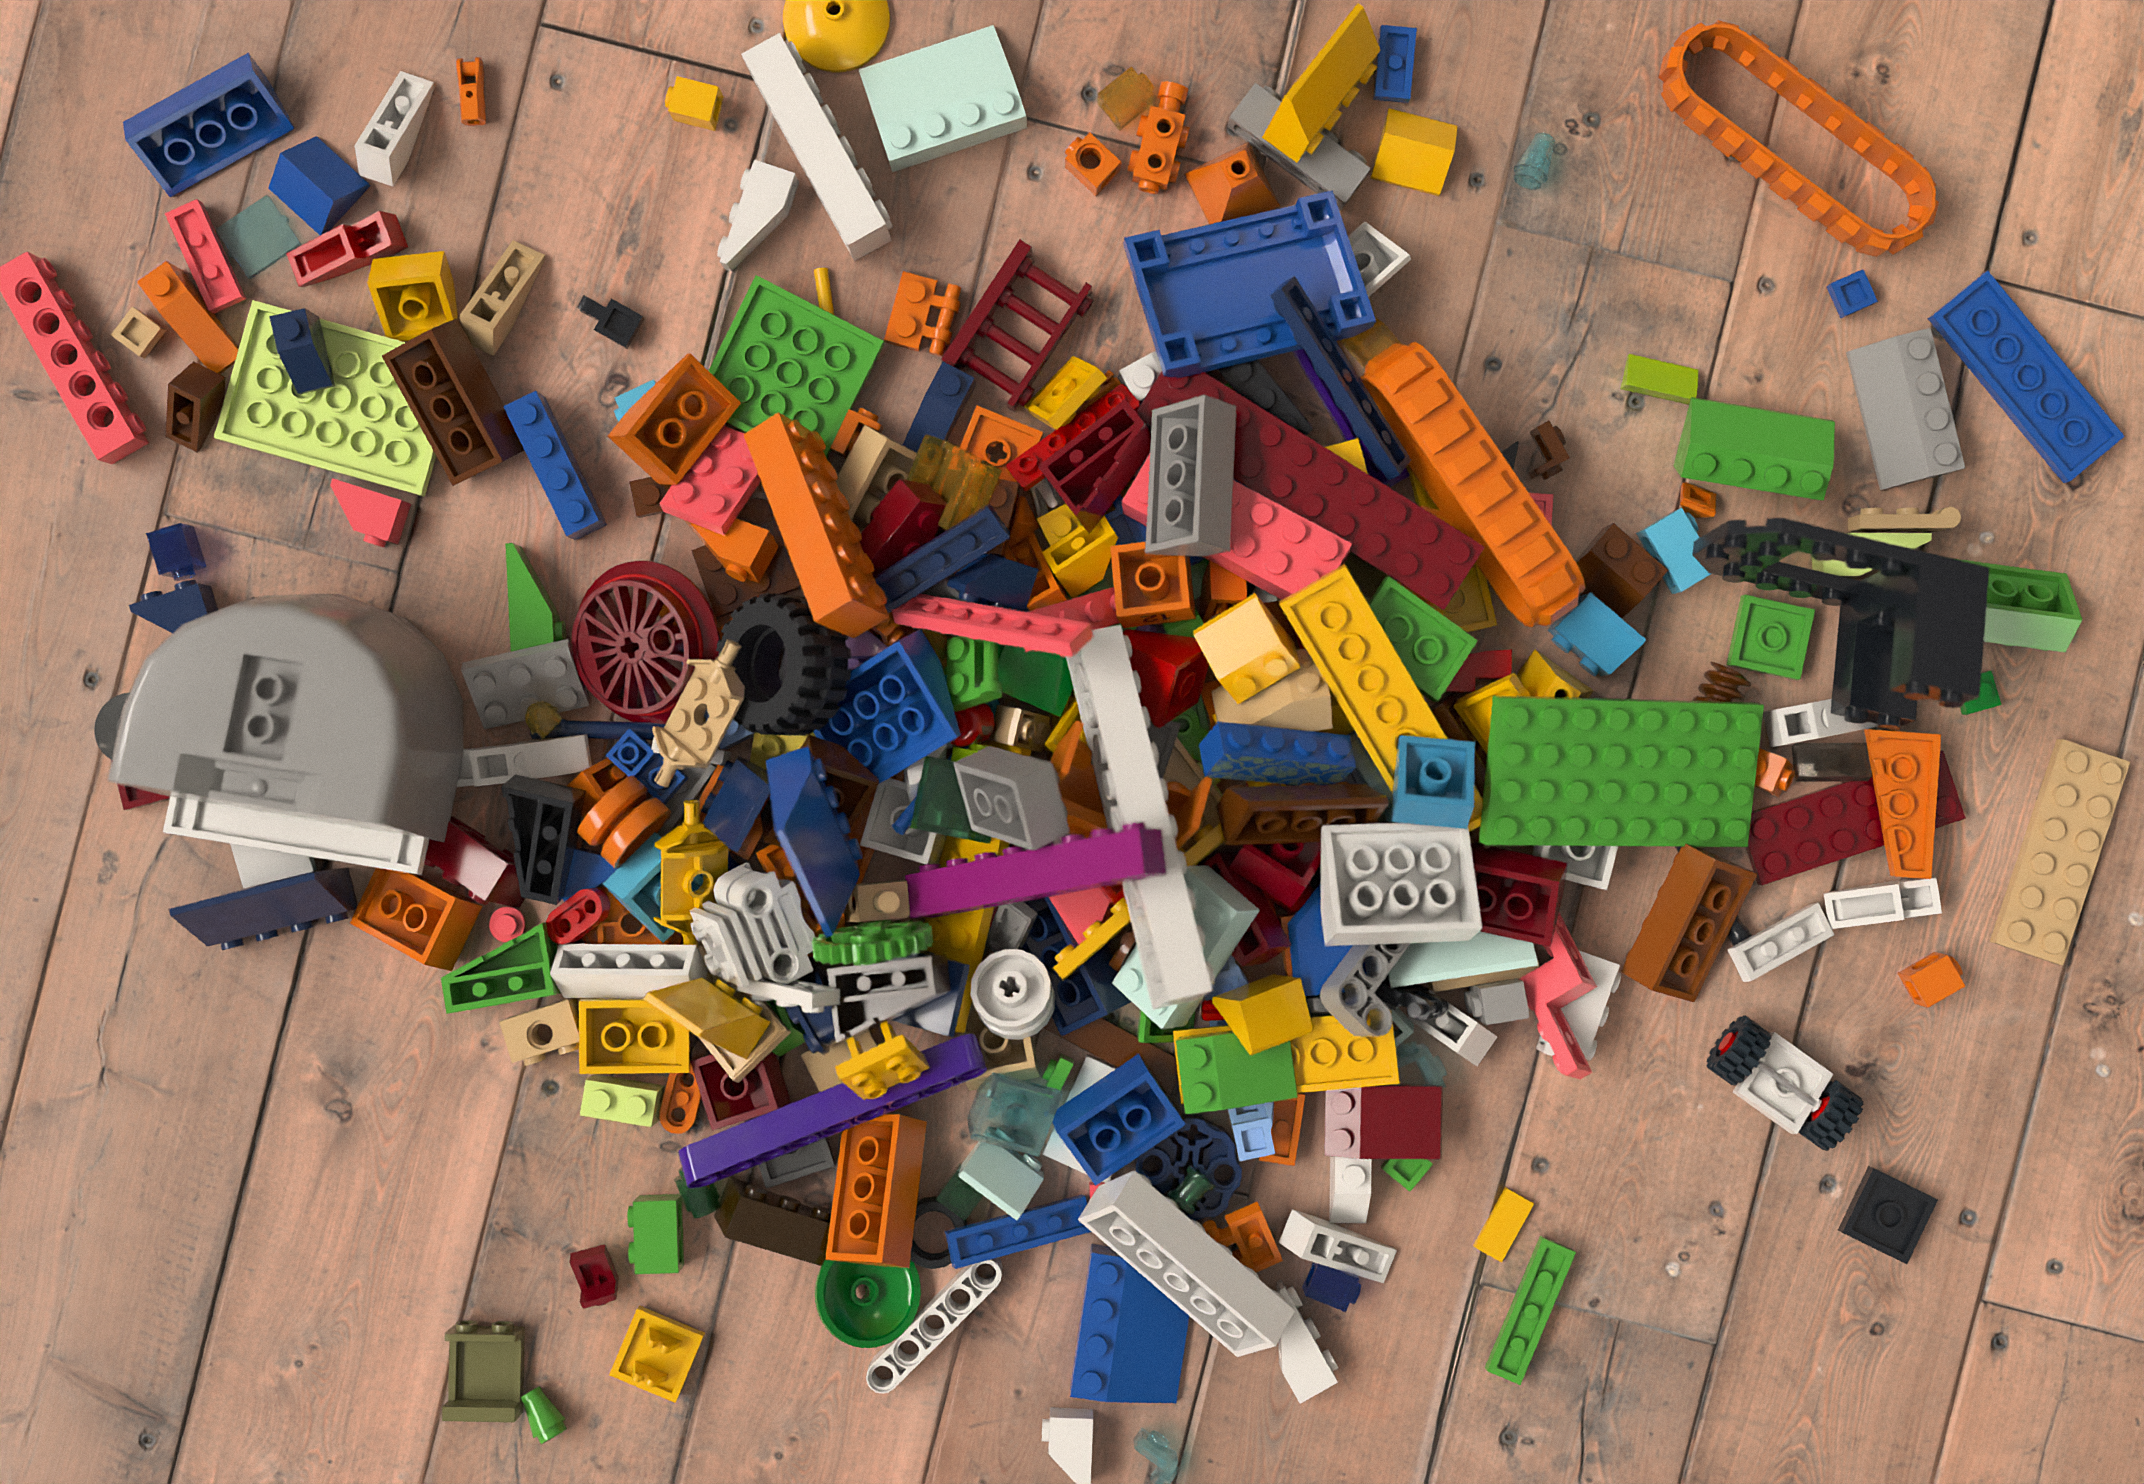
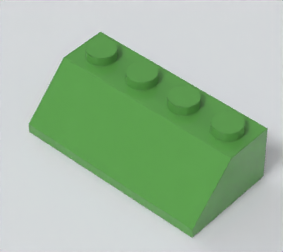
M1691 397L1673 466L1682 478L1824 501L1834 466L1835 422L1828 419Z
M1961 560L1989 567L1984 642L2035 648L2043 651H2067L2082 622V617L2066 573Z

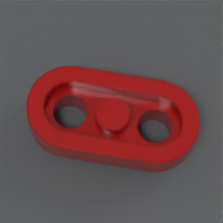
M598 888L582 889L575 893L548 915L546 927L549 938L557 944H568L578 941L608 917L610 911L608 896ZM593 902H595V910L593 909ZM568 921L571 923V929H570V930H569L568 925H567Z

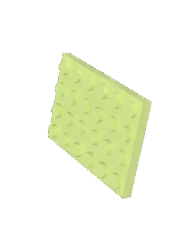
M252 300L214 438L425 497L436 455L382 358V355L406 342L320 319L335 386L298 394L277 352L269 316L290 312L291 310Z

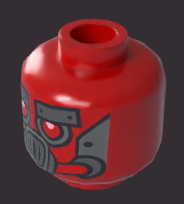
M983 703L955 712L961 735L951 740L950 743L961 747L971 746L974 743L981 744L988 740L993 733L995 725L994 715L990 707Z

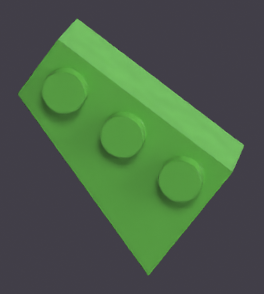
M546 922L441 977L446 1013H455L561 993L550 975L557 947L556 943L548 936Z

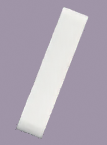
M999 1257L965 1266L916 1314L911 1325L900 1337L886 1344L873 1357L866 1375L867 1384L871 1390L881 1394L892 1391L998 1286L1001 1281L1003 1268ZM985 1263L992 1265L996 1270L995 1275L988 1279L980 1277L976 1272V1268L979 1265ZM963 1289L970 1295V1300L964 1304L956 1303L951 1298V1293L954 1290ZM930 1315H939L945 1324L940 1329H932L926 1324L925 1319ZM911 1340L917 1344L919 1350L915 1354H906L901 1350L900 1343ZM878 1366H887L893 1372V1377L886 1380L880 1379L876 1376L874 1369Z

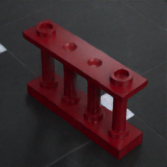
M1019 239L941 358V362L944 361L957 369L959 366L962 368L969 367L1012 395L1007 405L1008 409L1013 412L1018 405L1025 407L1035 392V389L1031 387L1077 315L1083 318L1094 301L1090 297L1092 286L1087 282L1078 294L1033 264L1034 260L1031 259L1032 247ZM1018 276L1022 279L1026 276L1070 305L1060 323H1057L1014 295L1015 290L1011 287ZM998 306L1003 309L1008 307L1051 335L1040 353L994 324L995 320L991 317ZM979 336L983 339L987 336L1031 365L1020 383L974 354L975 350L972 346Z

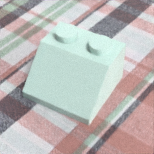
M987 1130L961 1164L958 1177L1015 1220H1018L1044 1180V1172L1040 1170L1043 1165L1032 1155L1025 1153L1022 1156L1011 1147L1014 1143L1001 1132L997 1131L995 1134H992Z

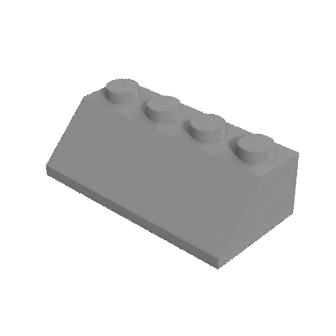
M1931 328L1895 336L1846 352L1880 490L1950 474L1965 468Z
M1203 395L1152 410L1145 553L1154 555L1207 556L1230 551L1236 406Z

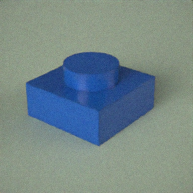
M1864 269L1826 286L1840 319L1878 302Z

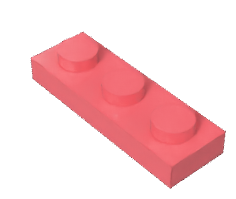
M195 199L165 213L208 311L215 314L246 300L203 202Z

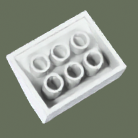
M1407 823L1323 825L1321 827V917L1325 946L1469 941L1482 929L1468 826L1467 829Z

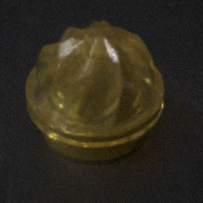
M545 701L531 704L525 714V722L532 734L537 733L544 739L564 719L557 713L559 709Z

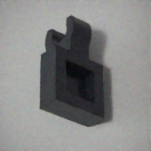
M583 295L577 306L582 313L598 321L594 328L597 333L625 349H628L645 319L642 315L612 298L607 307H604Z

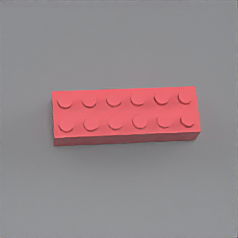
M1150 454L1122 500L1123 514L1146 527ZM1233 480L1230 551L1202 557L1283 600L1342 566L1350 554L1352 543Z

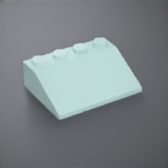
M994 25L859 69L892 172L1027 128V116Z

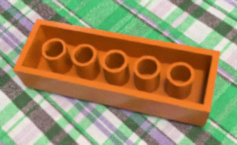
M779 412L745 433L744 438L815 622L854 639L889 618L885 607L887 602L886 596L881 587L875 582L872 574L874 571L873 563L863 552L859 542L862 540L861 533L850 519L848 514L850 509L849 503L838 489L835 481L838 479L834 467L826 459L823 451L826 449V445L822 437L816 431L808 430L797 420H791Z

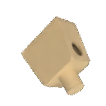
M892 880L856 884L843 912L845 922H869L908 918L910 911L907 881ZM853 896H854L855 901H856V910H855V911L853 910V906H852V898H853Z

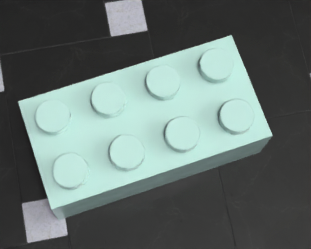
M1208 865L1186 866L1187 871L1183 874L1186 887L1192 889L1196 901V909L1192 910L1196 925H1201L1205 936V947H1202L1205 962H1210L1216 979L1259 912V909ZM1137 944L1112 982L1115 987L1161 1029L1185 1026L1204 997L1153 1010Z

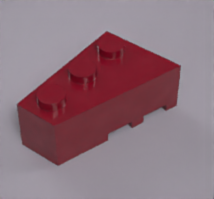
M1124 399L1038 466L1089 535L1149 455L1151 432L1135 410Z
M899 479L871 513L874 518L862 531V540L859 542L863 552L873 563V577L934 539L949 506L929 484Z
M451 815L450 821H448L445 842L429 839L424 864L433 868L437 866L444 872L441 876L445 880L456 886H465L470 890L468 896L482 905L492 902L520 908L525 898L521 897L515 860L512 859L514 854L505 848L501 851L485 839L486 836Z
M1239 851L1218 852L1200 866L1208 865L1259 909V912L1231 955L1243 967L1265 964L1292 945L1261 888L1229 869Z

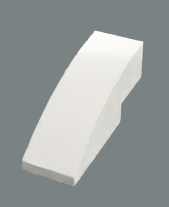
M1932 875L1931 879L1910 878L1824 893L1828 923L1831 929L1905 920L1904 918L1942 913L1935 875Z

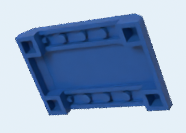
M1333 190L1300 197L1296 205L1165 235H1161L1160 230H1155L1124 238L1123 246L1162 372L1166 377L1182 378L1303 349L1296 343L1293 331L1286 320L1277 313L1274 301L1270 297L1283 282L1293 276L1297 278L1336 341L1354 337L1372 328L1376 322Z

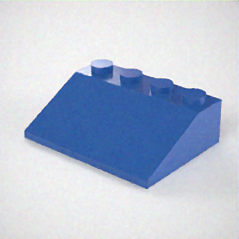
M920 629L898 640L852 670L851 679L847 680L845 686L848 689L846 697L838 703L840 709L833 718H828L829 722L825 726L813 731L818 738L842 745L878 778L879 784L960 736L941 662L922 630Z
M809 746L768 759L766 760L775 832L825 937H829L834 934L860 876L857 860L862 859L863 856L857 838L850 839L848 833H851V828L845 812L838 813L836 807L839 806V800L833 785L827 787L824 780H827V774L821 758L814 759Z
M1091 1244L1070 1383V1397L1101 1402L1176 1403L1189 1315L1109 1246Z

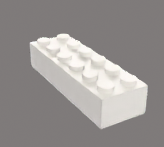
M778 33L742 53L741 55L755 84L853 260L856 261L892 241L888 231L893 228L889 220L890 217L880 199L873 202L872 198L876 196L872 189L873 186L863 168L855 169L858 163L846 137L843 136L838 139L837 136L841 132L837 126V121L827 104L822 107L820 106L824 103L819 94L820 91L810 73L803 75L806 69L793 42L785 43L781 34Z
M1132 1171L1098 1186L1078 1218L1082 1224L1236 1357L1276 1346L1295 1312L1285 1302L1284 1297L1280 1293L1271 1290L1259 1280L1254 1270L1243 1266L1232 1256V1252L1226 1246L1212 1239L1205 1233V1229L1201 1224L1189 1219L1179 1210L1178 1205L1172 1199L1164 1197L1152 1186L1151 1181L1142 1174Z

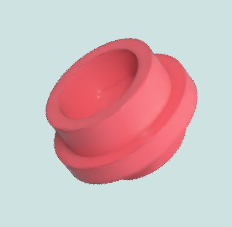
M505 906L497 909L491 915L489 928L497 940L508 942L525 932L526 920L520 910L515 907Z

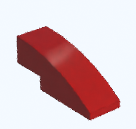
M378 211L351 226L341 224L286 254L298 286L306 287L371 265L373 259L389 257L408 248L396 214Z
M1512 649L1488 650L1469 654L1444 693H1472L1475 691L1476 679H1502L1512 674Z

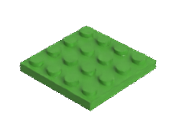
M755 275L709 372L741 402L727 420V423L748 432L779 412L791 420H797L808 430L816 431L826 445V449L823 451L827 459L831 452L830 447L848 410H852L886 342Z

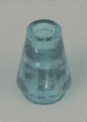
M1545 133L1535 134L1534 139L1514 167V180L1518 185L1526 189L1537 190L1541 188L1542 184L1547 182L1555 139Z

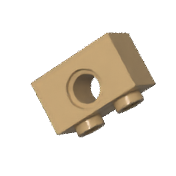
M568 998L499 1022L512 1063L523 1060L525 1066L545 1060V1053L558 1049L559 1055L579 1049V1005L576 998ZM540 1024H546L552 1029L553 1037L550 1042H545L539 1037L538 1027Z

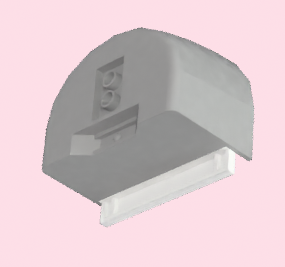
M297 594L257 597L238 602L183 624L144 660L123 707L108 781L169 796L170 801L163 829L164 833L422 875L429 839L445 842L448 821L451 818L463 758V699L444 654L407 618L341 594Z

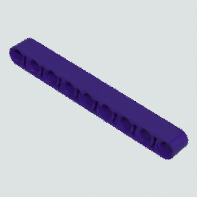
M961 1035L921 1051L925 1055L929 1069L921 1072V1075L914 1081L898 1083L888 1088L887 1092L878 1098L863 1100L844 1083H841L683 1147L678 1151L687 1187L692 1189L707 1186L984 1074L987 1071V1067L976 1035Z

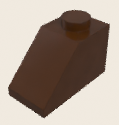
M193 361L168 383L165 437L198 452L202 448L223 406L226 377Z

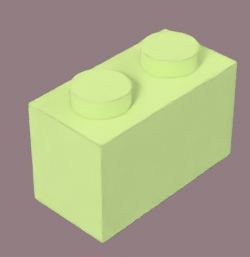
M594 1074L585 1080L580 1116L652 1127L659 1121L665 1085Z

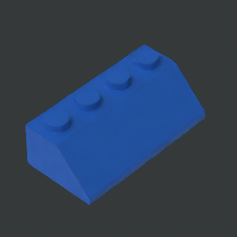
M249 52L123 121L126 142L169 197L295 129L271 83Z

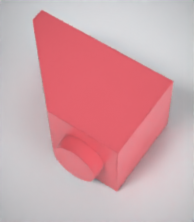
M332 478L330 486L353 530L365 534L363 541L384 548L387 541L399 544L411 507L410 503Z

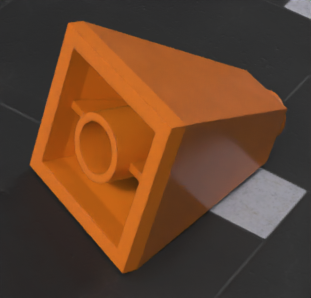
M1249 142L1185 173V177L1209 224L1271 211L1280 207Z

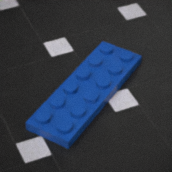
M1989 271L1978 276L1927 318L2063 483L2070 482L2125 437Z

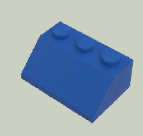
M1139 1054L1049 1114L1057 1134L1095 1186L1186 1125L1162 1086Z

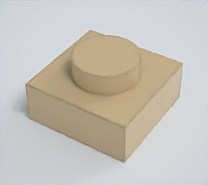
M132 306L111 336L139 357L145 359L166 330Z

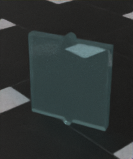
M265 195L215 229L229 249L228 256L237 261L249 279H252L286 256V253L302 245L288 225L289 218L280 213L268 195Z

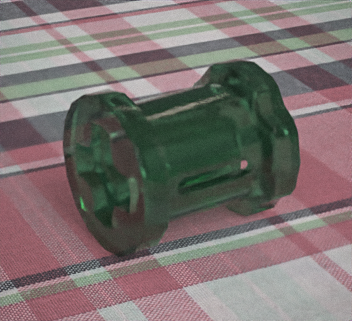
M1189 1166L1187 1176L1175 1191L1171 1190L1168 1193V1196L1184 1211L1192 1215L1196 1211L1195 1206L1208 1190L1212 1191L1215 1185L1196 1168Z

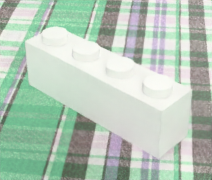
M559 944L550 975L564 998L644 999L647 992L701 977L706 979L708 968L696 945Z

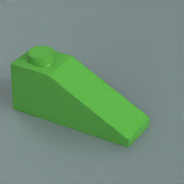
M505 543L511 652L565 640L567 638L565 622L560 621V615L522 547L514 543Z

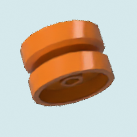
M633 775L622 780L605 794L585 816L577 831L591 846L604 843L601 856L616 869L654 832L658 833L671 814V810L658 798L645 801L648 788Z

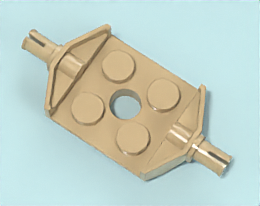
M727 639L725 646L715 661L687 660V664L695 666L688 683L665 727L653 726L652 728L660 754L664 758V763L654 779L657 784L669 787V783L677 769L683 770L684 767L708 768L744 699L745 686L734 672L736 668L732 666L739 649L742 647L737 642ZM707 710L709 718L707 722L704 723V714Z

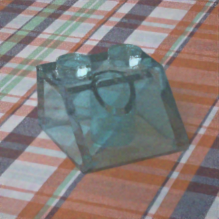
M993 1072L978 1087L969 1111L967 1121L970 1139L1039 1157L1063 1095L1062 1090Z

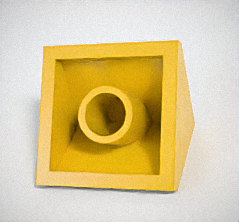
M1388 108L1370 179L1439 196L1455 151L1458 126Z
M1272 974L1214 996L1212 999L1213 1004L1250 1056L1308 1034L1313 1028L1301 978Z

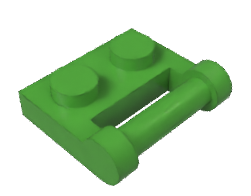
M956 636L947 640V687L955 712L998 699L1002 696V683L998 682L997 642L981 639L974 640L965 636Z

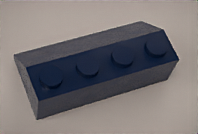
M1049 897L1023 901L1036 911L1038 915L1022 950L1035 955L1046 967L1055 993V1007L1052 1018L1061 1037L1132 1002L1112 984L1118 972L1109 965L1113 955L1107 943L1063 981L1053 969L1058 964L1055 956L1069 944L1076 948L1078 943Z

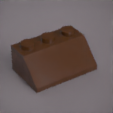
M808 734L801 748L809 746L814 759L821 758L827 774V780H824L827 787L833 785L839 800V806L836 807L838 813L845 812L851 828L878 786L879 780L842 745ZM770 798L761 813L764 842L783 847L775 832Z

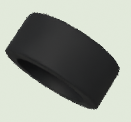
M933 1196L917 1201L915 1222L921 1215L936 1211L949 1217L954 1228L967 1225V1219L961 1208L950 1199ZM913 1239L910 1260L916 1265L928 1269L944 1268L951 1264L949 1249L941 1253H928L919 1248Z

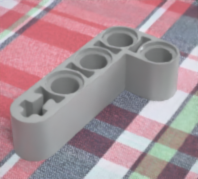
M1411 943L1387 944L1386 946L1385 944L1353 945L1323 984L1320 992L1323 1006L1352 1035L1357 1037H1375L1385 1035L1390 1030L1393 1020L1391 1011L1374 992ZM1363 961L1366 963L1367 967L1366 974L1363 972L1362 968ZM1342 989H1344L1346 993L1345 1002L1343 1001L1341 996ZM1367 1014H1369L1371 1018L1370 1026H1368L1367 1024Z

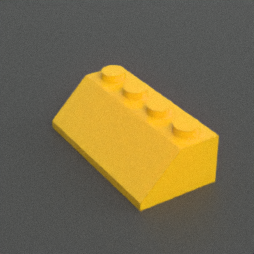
M1357 3L1284 96L1262 136L1264 140L1296 163H1298L1306 151L1311 155L1315 152L1325 137L1321 134L1322 130L1326 128L1328 131H1331L1342 115V112L1338 109L1342 105L1346 108L1351 105L1360 91L1356 87L1358 83L1361 82L1366 85L1378 68L1373 62L1380 52V47L1365 9L1359 3Z

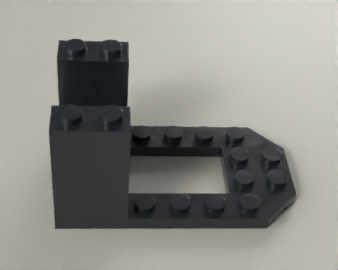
M1766 518V526H1747L1745 519L1728 520L1694 541L1693 557L1708 573L1722 576L1724 581L1732 583L1745 581L1756 584L1755 587L1761 590L1779 589L1789 592V595L1795 598L1813 597L1821 599V602L1825 605L1840 606L1831 714L1844 716V720L1850 723L1871 722L1878 724L1877 727L1881 730L1897 731L1900 730L1901 726L1916 721L1918 700L1933 699L1939 701L1940 706L1959 708L1963 706V703L1980 697L1989 567L1786 518ZM1799 551L1811 554V557L1815 560H1837L1845 562L1849 568H1870L1880 572L1862 581L1780 561L1788 555Z

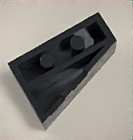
M515 774L501 787L503 798L506 797L510 816L508 826L509 831L513 833L516 850L513 854L521 897L557 905L564 898L574 850L577 847L579 835L577 831L581 823L586 791Z

